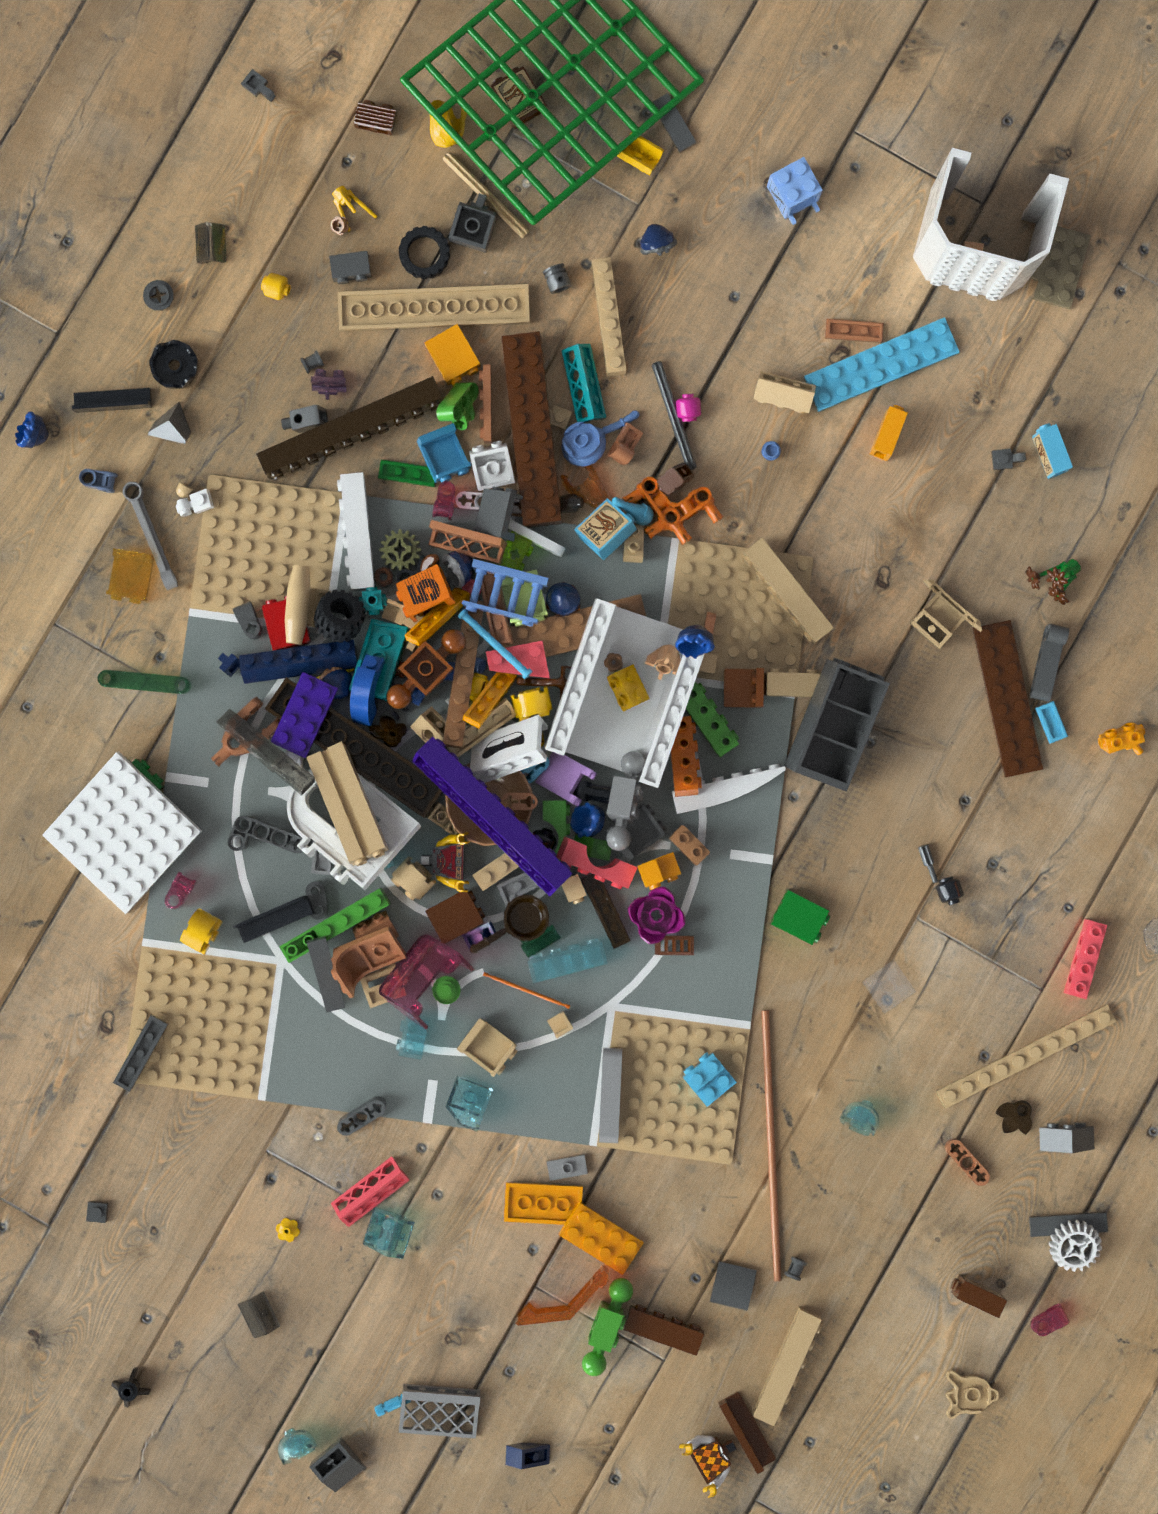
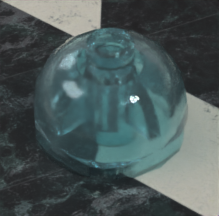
M866 1100L848 1104L839 1119L843 1125L845 1122L851 1125L849 1126L850 1130L865 1136H869L870 1133L874 1136L879 1125L877 1111L873 1108V1104Z
M291 1428L283 1433L284 1437L278 1444V1455L282 1464L286 1465L292 1462L291 1458L300 1459L314 1451L318 1446L309 1432L301 1429L295 1431L294 1428Z

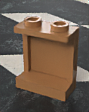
M681 825L668 837L695 866L710 854V851L684 825Z

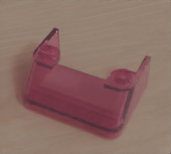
M425 934L416 940L406 953V958L400 960L379 988V994L408 1019L427 1030L428 1025L419 1017L423 1011V1006L417 1000L440 971L450 974L459 965L471 972L474 968L459 952L432 936Z

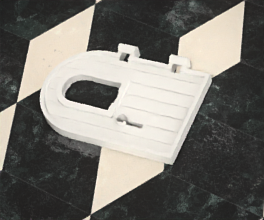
M309 769L294 783L287 801V814L290 824L303 838L297 847L310 858L315 855L317 850L332 862L335 867L330 874L342 885H345L350 877L361 888L366 890L419 830L421 825L358 774L375 816L380 819L378 824L389 850L385 851V854L379 858L372 857L367 859V863L361 866H353L348 861L336 829L310 807V796L319 787L312 770ZM311 839H312L314 842H313L312 845L309 847V846H308V843H309V842L311 841ZM343 866L348 869L343 874L340 873Z

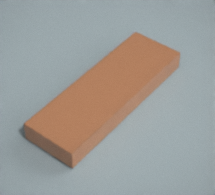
M826 319L825 339L882 343L884 323Z

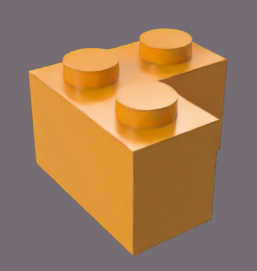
M673 852L637 865L644 887H649L650 890L660 887V882L666 879L668 883L679 879L678 875L681 874Z

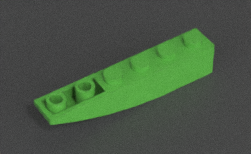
M381 887L279 947L288 963L309 952L306 941L325 936L326 940L329 941L391 905Z

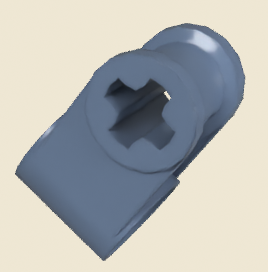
M84 469L80 472L79 480L85 487L107 493H115L113 488L118 474L92 469ZM87 474H93V481L90 483H85L84 481Z

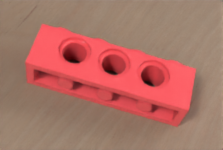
M1084 919L1064 993L1087 999L1107 925Z

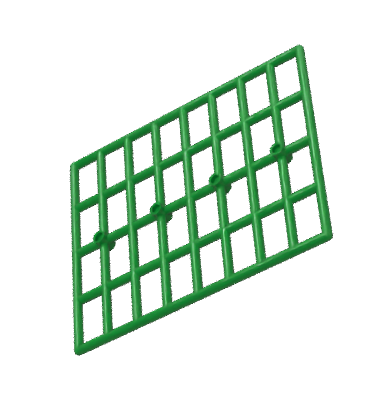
M494 0L400 77V82L531 225H536L704 82V78L632 0H622L630 11L620 20H613L596 0H585L610 27L596 40L569 12L581 0H568L564 5L559 0H548L557 10L543 22L522 0H512L536 26L535 29L522 39L495 12V9L506 0ZM488 15L515 44L501 57L473 28ZM561 16L589 44L578 55L571 54L548 29ZM635 16L662 44L649 57L621 29ZM466 33L494 61L480 74L452 46ZM541 33L568 61L554 75L527 46ZM611 36H618L642 62L628 75L600 46ZM445 50L473 79L458 92L431 63ZM520 50L547 79L536 90L529 89L506 64ZM593 51L621 79L607 92L580 64ZM667 51L694 79L681 92L654 65V62ZM424 68L451 96L437 110L410 81L411 78ZM499 68L526 96L512 110L485 82V79ZM647 68L674 97L660 110L633 82ZM569 71H577L600 96L586 110L559 81ZM478 85L505 114L494 125H487L464 99ZM551 86H554L579 113V116L566 127L538 99ZM625 86H628L653 114L640 127L612 99ZM456 103L484 132L470 145L442 116ZM605 103L632 131L619 144L591 116ZM527 106H535L558 131L544 145L517 116ZM509 121H512L537 149L523 163L496 134ZM584 121L612 149L598 162L570 134ZM563 138L591 167L577 180L549 151ZM485 141H493L516 167L503 180H500L475 152ZM542 156L570 185L556 198L528 169ZM521 174L526 177L549 203L534 216L507 187Z

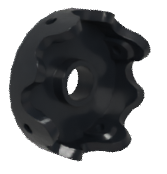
M178 340L157 344L149 360L154 379L169 389H181L188 386L198 373L199 364L195 352L188 344ZM174 360L180 363V367L177 370L170 369V363Z

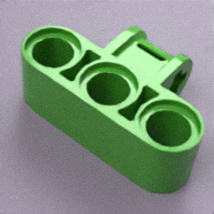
M475 382L456 383L437 407L438 420L452 421L456 429L465 430L469 425V421H472L476 416L472 404L478 397L479 390Z

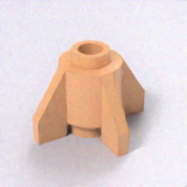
M663 645L647 656L645 664L653 667L656 665V670L659 672L657 679L661 680L663 674H669L672 670V674L676 675L681 658L674 646Z

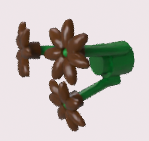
M1070 559L1068 562L1063 561L1059 565L1041 573L1032 571L1029 566L1025 573L1029 577L1027 581L1031 582L1032 589L1036 588L1038 590L1040 589L1038 583H1040L1041 577L1048 574L1050 577L1046 581L1053 582L1052 588H1048V594L1054 597V601L1057 602L1059 600L1062 605L1069 603V600L1065 598V590L1077 578L1076 574L1081 571V566L1075 559Z

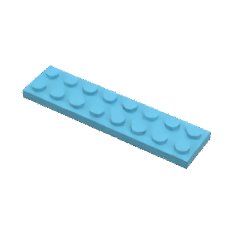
M944 317L805 375L804 379L806 383L816 385L813 401L818 412L959 354V349Z

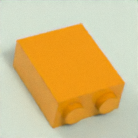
M458 324L424 342L447 385H455L461 382L462 377L467 374L469 376L474 375L479 371L478 368L481 367Z
M894 405L893 407L889 406L886 410L869 455L888 461L892 456L908 412L904 411L903 407Z

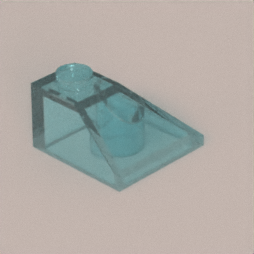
M457 1076L445 1107L460 1126L478 1132L493 1089Z

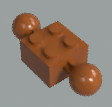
M456 629L446 631L441 639L442 646L437 651L425 641L398 668L408 680L403 685L396 684L389 688L387 692L389 705L396 709L405 708L410 703L411 692L416 687L427 697L454 670L445 658L449 654L460 653L465 648V635Z

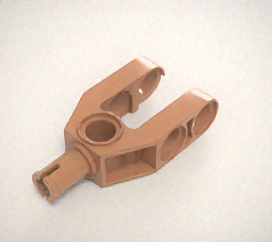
M257 696L228 722L221 741L223 747L211 757L218 767L231 755L237 757L257 751L274 735L280 722L278 718L267 728H263L261 734L248 743L237 732L263 706L264 703ZM238 737L241 743L239 747L233 748L231 741Z

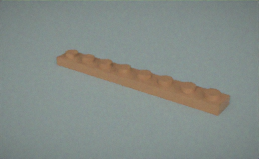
M477 601V604L484 605V601ZM468 611V614L481 625L483 611ZM463 619L460 631L465 635L466 645L456 655L443 737L445 746L462 749L466 721L462 719L469 706L479 642V634Z

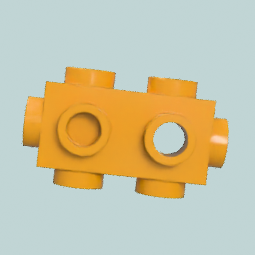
M1130 722L1117 729H1108L1099 735L1098 744L1101 749L1109 754L1122 749H1133L1137 755H1141L1144 750L1139 744L1145 742L1144 726Z

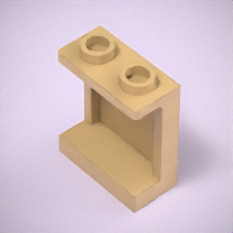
M480 1017L457 1047V1050L467 1055L494 1077L496 1074L500 1075L506 1067L504 1065L505 1061L508 1058L512 1060L515 1056L517 1044Z

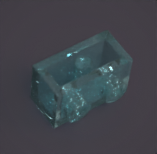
M406 1016L405 1020H401L399 1031L403 1033L402 1039H398L396 1050L399 1051L398 1056L422 1059L429 1020Z

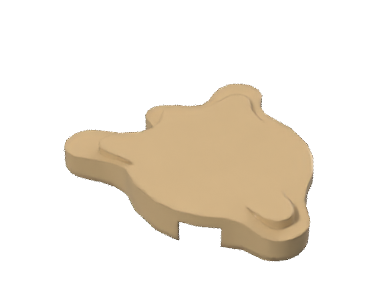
M954 1370L946 1372V1378L954 1386L953 1390H948L945 1393L950 1402V1406L946 1410V1415L949 1419H955L958 1415L964 1413L979 1414L988 1405L999 1399L997 1389L991 1387L984 1378L971 1374L963 1376Z

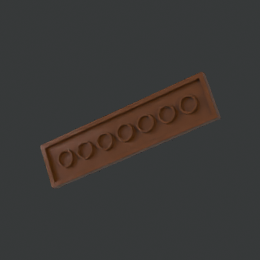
M1011 620L981 626V632L972 628L1004 777L1043 770Z

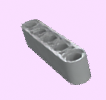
M603 1048L599 1143H618L622 1049Z

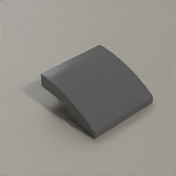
M719 1261L710 1302L747 1311L757 1270Z

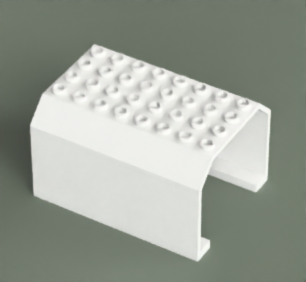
M952 148L931 188L913 258L925 279L931 281L930 284L935 286L946 285L954 291H960L961 289L967 291L969 295L978 296L980 294L986 296L988 300L997 301V299L1000 300L1023 287L1049 254L1069 178L1049 174L1024 210L1021 220L1036 223L1027 261H1018L949 242L937 221L942 199H949L971 157V152Z
M595 599L545 743V750L563 756L567 752L624 772L621 768L623 756L628 752H638L645 759L643 771L637 775L640 778L639 782L658 788L704 654L694 659L691 656L686 657L678 651L681 661L676 675L672 674V670L669 674H663L661 680L657 679L659 672L656 670V665L653 667L645 664L647 656L663 645H672L676 648L675 642L683 629L622 609L615 604ZM609 653L621 655L623 666L620 670L634 664L650 698L649 700L626 711H622L607 680V676L615 673L609 671L604 665V660Z

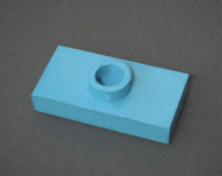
M1054 701L1035 708L1049 744L1068 737Z

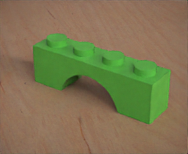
M566 800L543 801V820L552 824L558 833V846L554 851L556 854L564 836L570 835V824H566V816H570V804H566Z

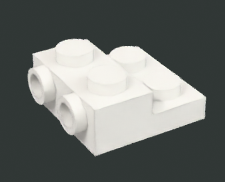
M495 441L491 443L490 447L484 448L483 445L472 447V451H469L478 491L490 489L493 486L499 487L515 483L506 443Z

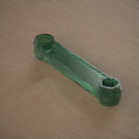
M103 670L97 677L99 684L107 688L186 694L191 689L190 681L179 676ZM109 674L111 679L109 683L105 684L104 676ZM184 681L186 686L184 690L180 691L178 684Z

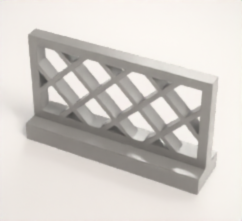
M403 1384L399 1433L476 1439L480 1390ZM406 1400H414L418 1406L410 1411L405 1406ZM427 1402H434L437 1407L429 1413L424 1405ZM447 1403H453L456 1407L450 1414L443 1408ZM466 1405H475L474 1412L469 1416L462 1409ZM421 1408L426 1413V1416L419 1421L413 1414ZM441 1410L446 1417L438 1423L432 1415ZM460 1411L465 1419L457 1424L452 1416ZM409 1417L416 1422L412 1427H403L404 1421ZM430 1418L435 1426L431 1429H426L422 1423ZM449 1419L455 1427L451 1430H444L441 1425ZM468 1421L473 1426L472 1432H464L460 1427Z

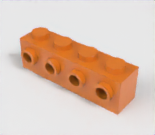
M684 716L682 718L671 749L675 797L698 795V789L702 788L701 777H697V770H700L699 758L695 759V752H698L697 740H693V734H696L695 722L691 721V716Z

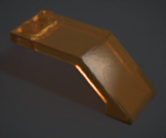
M602 1265L567 1305L535 1308L528 1302L516 1315L515 1324L521 1326L571 1320L599 1287L602 1289L609 1282V1269Z

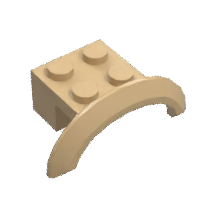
M934 580L923 581L935 593V596L910 624L933 645L940 649L964 620L978 631H982L981 622L950 597Z

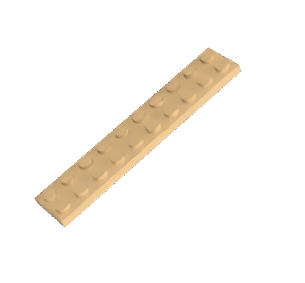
M528 284L338 292L339 331L452 327L456 324L458 326L529 324Z

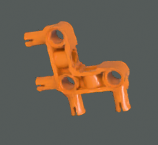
M646 477L636 486L634 491L622 498L623 501H628L629 503H636L641 499H645L657 516V521L644 529L650 539L663 530H669L675 533L682 545L692 539L684 528L683 522L701 510L706 511L713 524L724 517L715 506V499L707 487L695 489L679 503H673L659 490L655 478ZM652 483L655 488L652 491H647L644 485ZM705 493L708 499L700 501L697 495ZM673 514L676 517V521L668 522L666 516Z

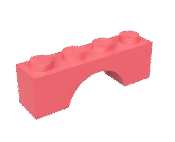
M565 836L556 857L561 860V863L565 862L570 868L572 865L578 867L577 871L582 874L588 875L590 872L595 874L594 879L605 882V880L611 881V886L620 890L622 887L629 889L638 868L617 858L607 865L594 866L587 856V846Z

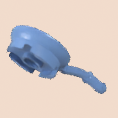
M636 410L632 411V413L624 418H620L619 421L602 429L590 423L577 422L572 424L565 430L562 439L561 450L564 458L570 464L576 466H589L596 463L606 449L605 434L614 432L622 428L626 422L630 423L637 419L640 415L639 412Z

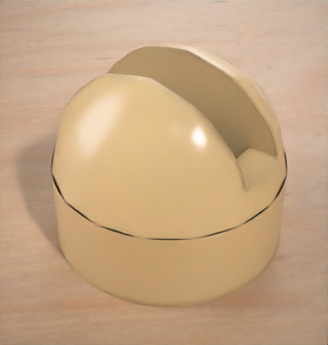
M179 482L176 489L177 495L181 498L188 497L193 491V488L182 482Z

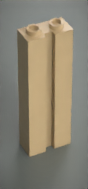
M341 741L328 747L325 751H319L306 757L349 863L353 866H361L367 863V859L383 856L389 848L346 745Z

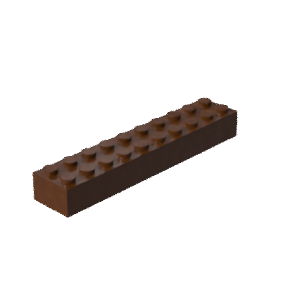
M540 331L502 336L519 494L523 496V499L520 500L523 526L533 528L563 524L542 337Z

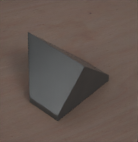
M180 402L153 423L148 435L186 444L191 435V430Z

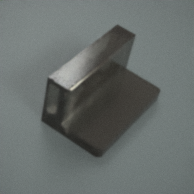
M212 222L195 225L197 263L205 264L211 261L226 262L225 225Z
M264 1291L238 1303V1307L253 1338L267 1335L280 1327L279 1321Z

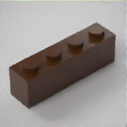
M640 1304L630 1306L623 1327L624 1331L697 1356L704 1337V1330H701V1326L694 1323L690 1325L684 1324L683 1320L677 1317H672V1319L664 1317L665 1314L654 1310V1312L647 1311V1307Z

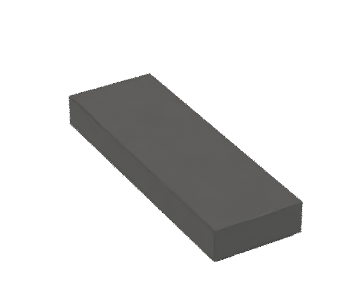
M667 93L654 100L653 103L660 110L671 98ZM676 106L660 119L679 153L696 144V140Z

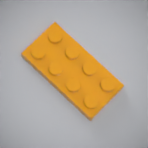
M506 1182L504 1222L564 1225L579 1201L582 1203L583 1186Z
M580 1201L559 1232V1236L622 1275L644 1244L641 1239Z

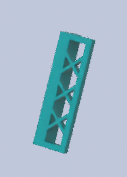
M576 344L561 350L577 422L586 423L592 420L607 418L591 344ZM574 351L575 355L573 362L570 361L569 352ZM575 370H577L579 373V378L577 381L574 379L573 375ZM579 388L583 391L582 399L578 398ZM583 407L586 408L588 417L583 418Z

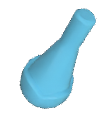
M618 497L612 499V504L622 508L635 519L634 523L645 526L652 521L654 512L650 506L644 503L625 502Z

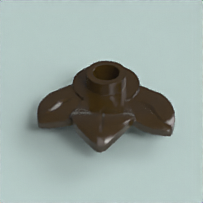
M382 716L379 725L369 726V731L375 738L383 739L384 744L388 747H396L401 742L402 736L406 735L407 727L404 723L396 724L392 717Z
M1027 1101L1006 1102L996 1110V1114L1004 1118L1002 1122L1004 1133H1011L1019 1129L1026 1135L1031 1130L1032 1120L1030 1115L1032 1107ZM1021 1106L1025 1107V1111L1023 1113H1019L1018 1111L1019 1107Z

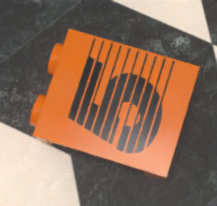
M438 564L396 583L398 588L396 595L400 602L403 601L405 606L402 608L406 618H410L414 623L418 621L416 615L444 601L448 606L456 603L445 574Z

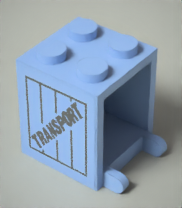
M805 157L770 175L767 188L784 219L789 218L792 225L796 224L793 215L812 205L816 213L820 211L816 202L819 201L823 190Z

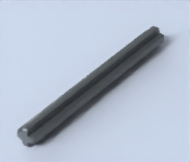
M661 361L652 364V368L684 463L690 470H694L697 465L681 418L677 417L676 403Z

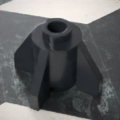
M135 1367L130 1378L124 1380L123 1383L113 1380L111 1385L118 1391L119 1397L124 1401V1407L127 1408L130 1405V1401L134 1400L136 1396L149 1395L151 1391L149 1388L141 1387L139 1381L135 1379L138 1368Z

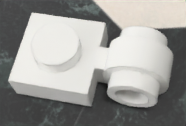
M203 489L189 495L191 501H188L187 498L180 499L176 505L177 512L181 517L191 515L192 510H194V513L199 514L214 508L209 489Z

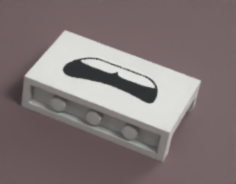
M539 715L491 733L472 747L470 769L473 772V776L477 780L480 779L486 783L546 762L547 755L541 749L542 731L547 730L548 725Z

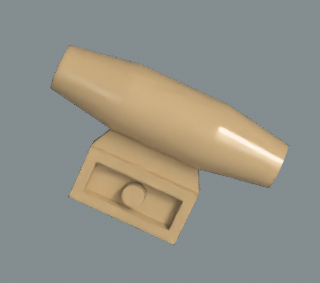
M293 566L287 588L285 632L286 643L302 644L306 626L315 628L314 615L321 597L329 592L328 590L317 588L310 589L309 567Z

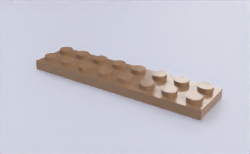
M641 594L609 602L622 609L646 616ZM593 606L582 608L568 616L558 617L554 615L546 617L544 621L538 622V625L533 624V627L526 625L520 627L511 626L513 643L503 647L507 648L543 641L546 658L578 650Z

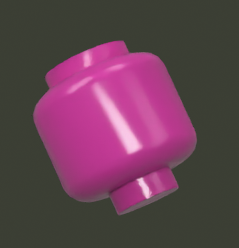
M682 394V398L676 401L677 417L681 418L683 422L697 421V417L701 416V400L694 397V394Z

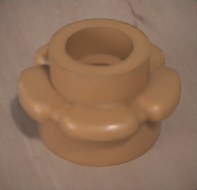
M343 216L335 217L331 221L332 231L337 235H343L349 229L348 220Z
M609 653L606 656L604 665L609 671L615 672L617 669L620 670L622 668L621 655Z

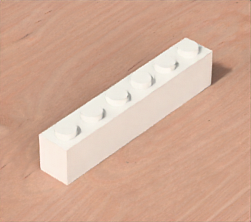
M363 472L341 474L340 480H337L338 491H342V499H339L340 511H344V518H341L342 530L345 529L346 537H343L344 549L347 548L348 556H345L346 568L349 567L350 575L346 576L347 586H351L352 591L366 590V588L375 587L365 475Z

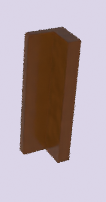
M735 1392L718 1402L719 1407L758 1475L764 1471L763 1467L775 1461L776 1457L739 1392Z

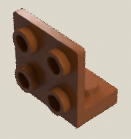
M764 668L724 670V707L762 708L764 706Z

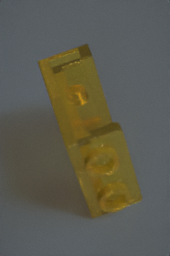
M113 548L112 556L114 561L109 589L106 590V594L110 595L112 600L122 601V598H127L130 603L141 604V601L147 602L154 557L150 554Z

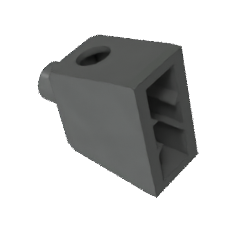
M319 405L289 411L290 417L281 419L283 430L292 429L298 433H304L329 422L327 409Z

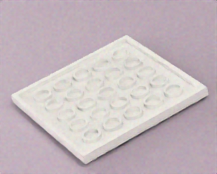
M118 751L44 832L43 836L120 910L127 914L202 830Z

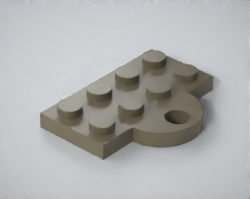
M1059 226L1056 227L1049 254L1031 276L1032 279L1038 281L1033 300L1070 310L1091 235ZM1029 251L1025 256L1024 262L1027 261Z

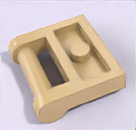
M396 963L367 974L360 980L370 1008L407 995ZM389 974L394 976V979L371 988L368 985V982Z

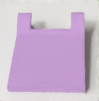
M552 752L549 757L550 763L548 768L538 776L535 783L578 807L582 800L572 794L583 775L594 780L597 773L566 755L563 756Z

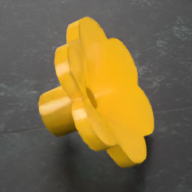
M288 1218L282 1219L281 1223L276 1226L278 1238L292 1242L300 1234V1230L297 1227L298 1222Z

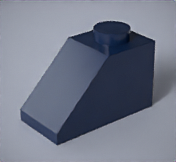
M516 1443L506 1445L505 1465L522 1470L549 1464L550 1444Z

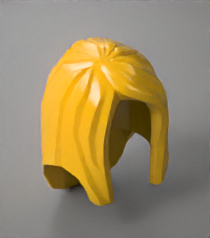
M433 100L431 104L437 110L445 102ZM451 107L442 116L462 137L467 113L461 108V117L457 119ZM430 115V134L435 145L443 148L456 145L457 143Z

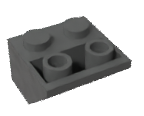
M342 1437L316 1457L309 1466L318 1479L334 1492H337L366 1468Z

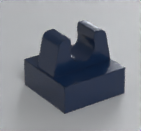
M222 653L218 657L222 662L219 668L228 676L232 677L240 668L239 658L234 654L228 657Z

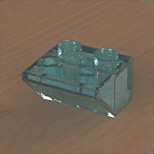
M375 1207L363 1244L386 1257L403 1259L415 1222L402 1215Z

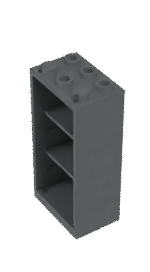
M834 658L833 661L826 659L784 766L796 773L847 792L890 683L885 682V677L843 660Z

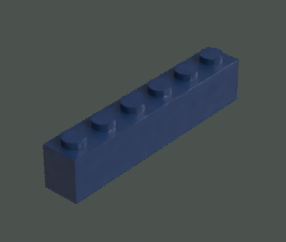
M352 639L348 642L343 641V643L331 642L239 655L243 682L248 684L286 677L301 676L302 672L310 675L323 673L326 669H332V667H339L343 670L356 668L358 657L355 642Z

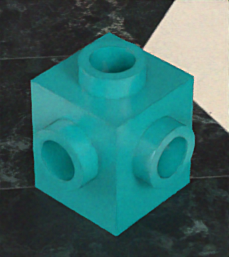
M378 587L366 588V591L362 592V597H359V601L363 602V608L366 609L365 613H368V615H379L380 611H384V606H387L386 594L378 590ZM370 597H375L376 602L374 604L369 603Z

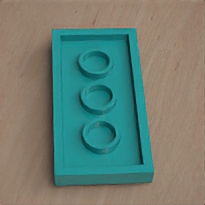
M371 618L349 687L350 692L357 667H361L365 655L384 658L385 664L376 685L375 698L387 701V692L392 685L406 641L404 635L409 631L408 627Z

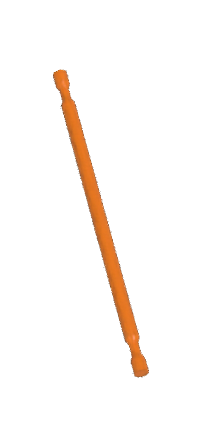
M484 972L483 976L490 977L493 980L509 985L521 991L540 997L552 1003L562 1005L565 1008H570V1005L564 1004L553 998L547 997L545 995L529 990L522 986L516 985L514 983L498 978L496 976H491L486 972Z

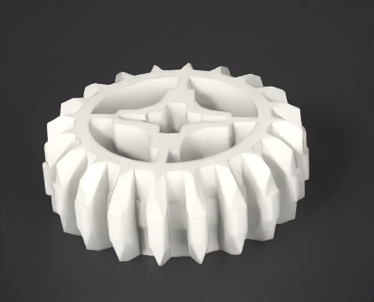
M1068 1220L1067 1226L1061 1223L1060 1230L1055 1228L1056 1234H1051L1053 1241H1049V1246L1051 1247L1049 1251L1058 1266H1063L1065 1270L1071 1267L1072 1271L1075 1272L1077 1268L1083 1271V1266L1090 1268V1262L1096 1263L1094 1257H1100L1099 1251L1102 1250V1246L1100 1244L1101 1238L1098 1237L1099 1234L1092 1225L1087 1226L1085 1221L1080 1224L1078 1220H1075L1074 1224H1072Z

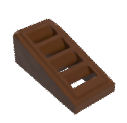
M665 936L663 939L664 951H661V941L655 943V955H694V936ZM668 940H672V951H668ZM676 940H680V951H676ZM684 940H688V951H684Z

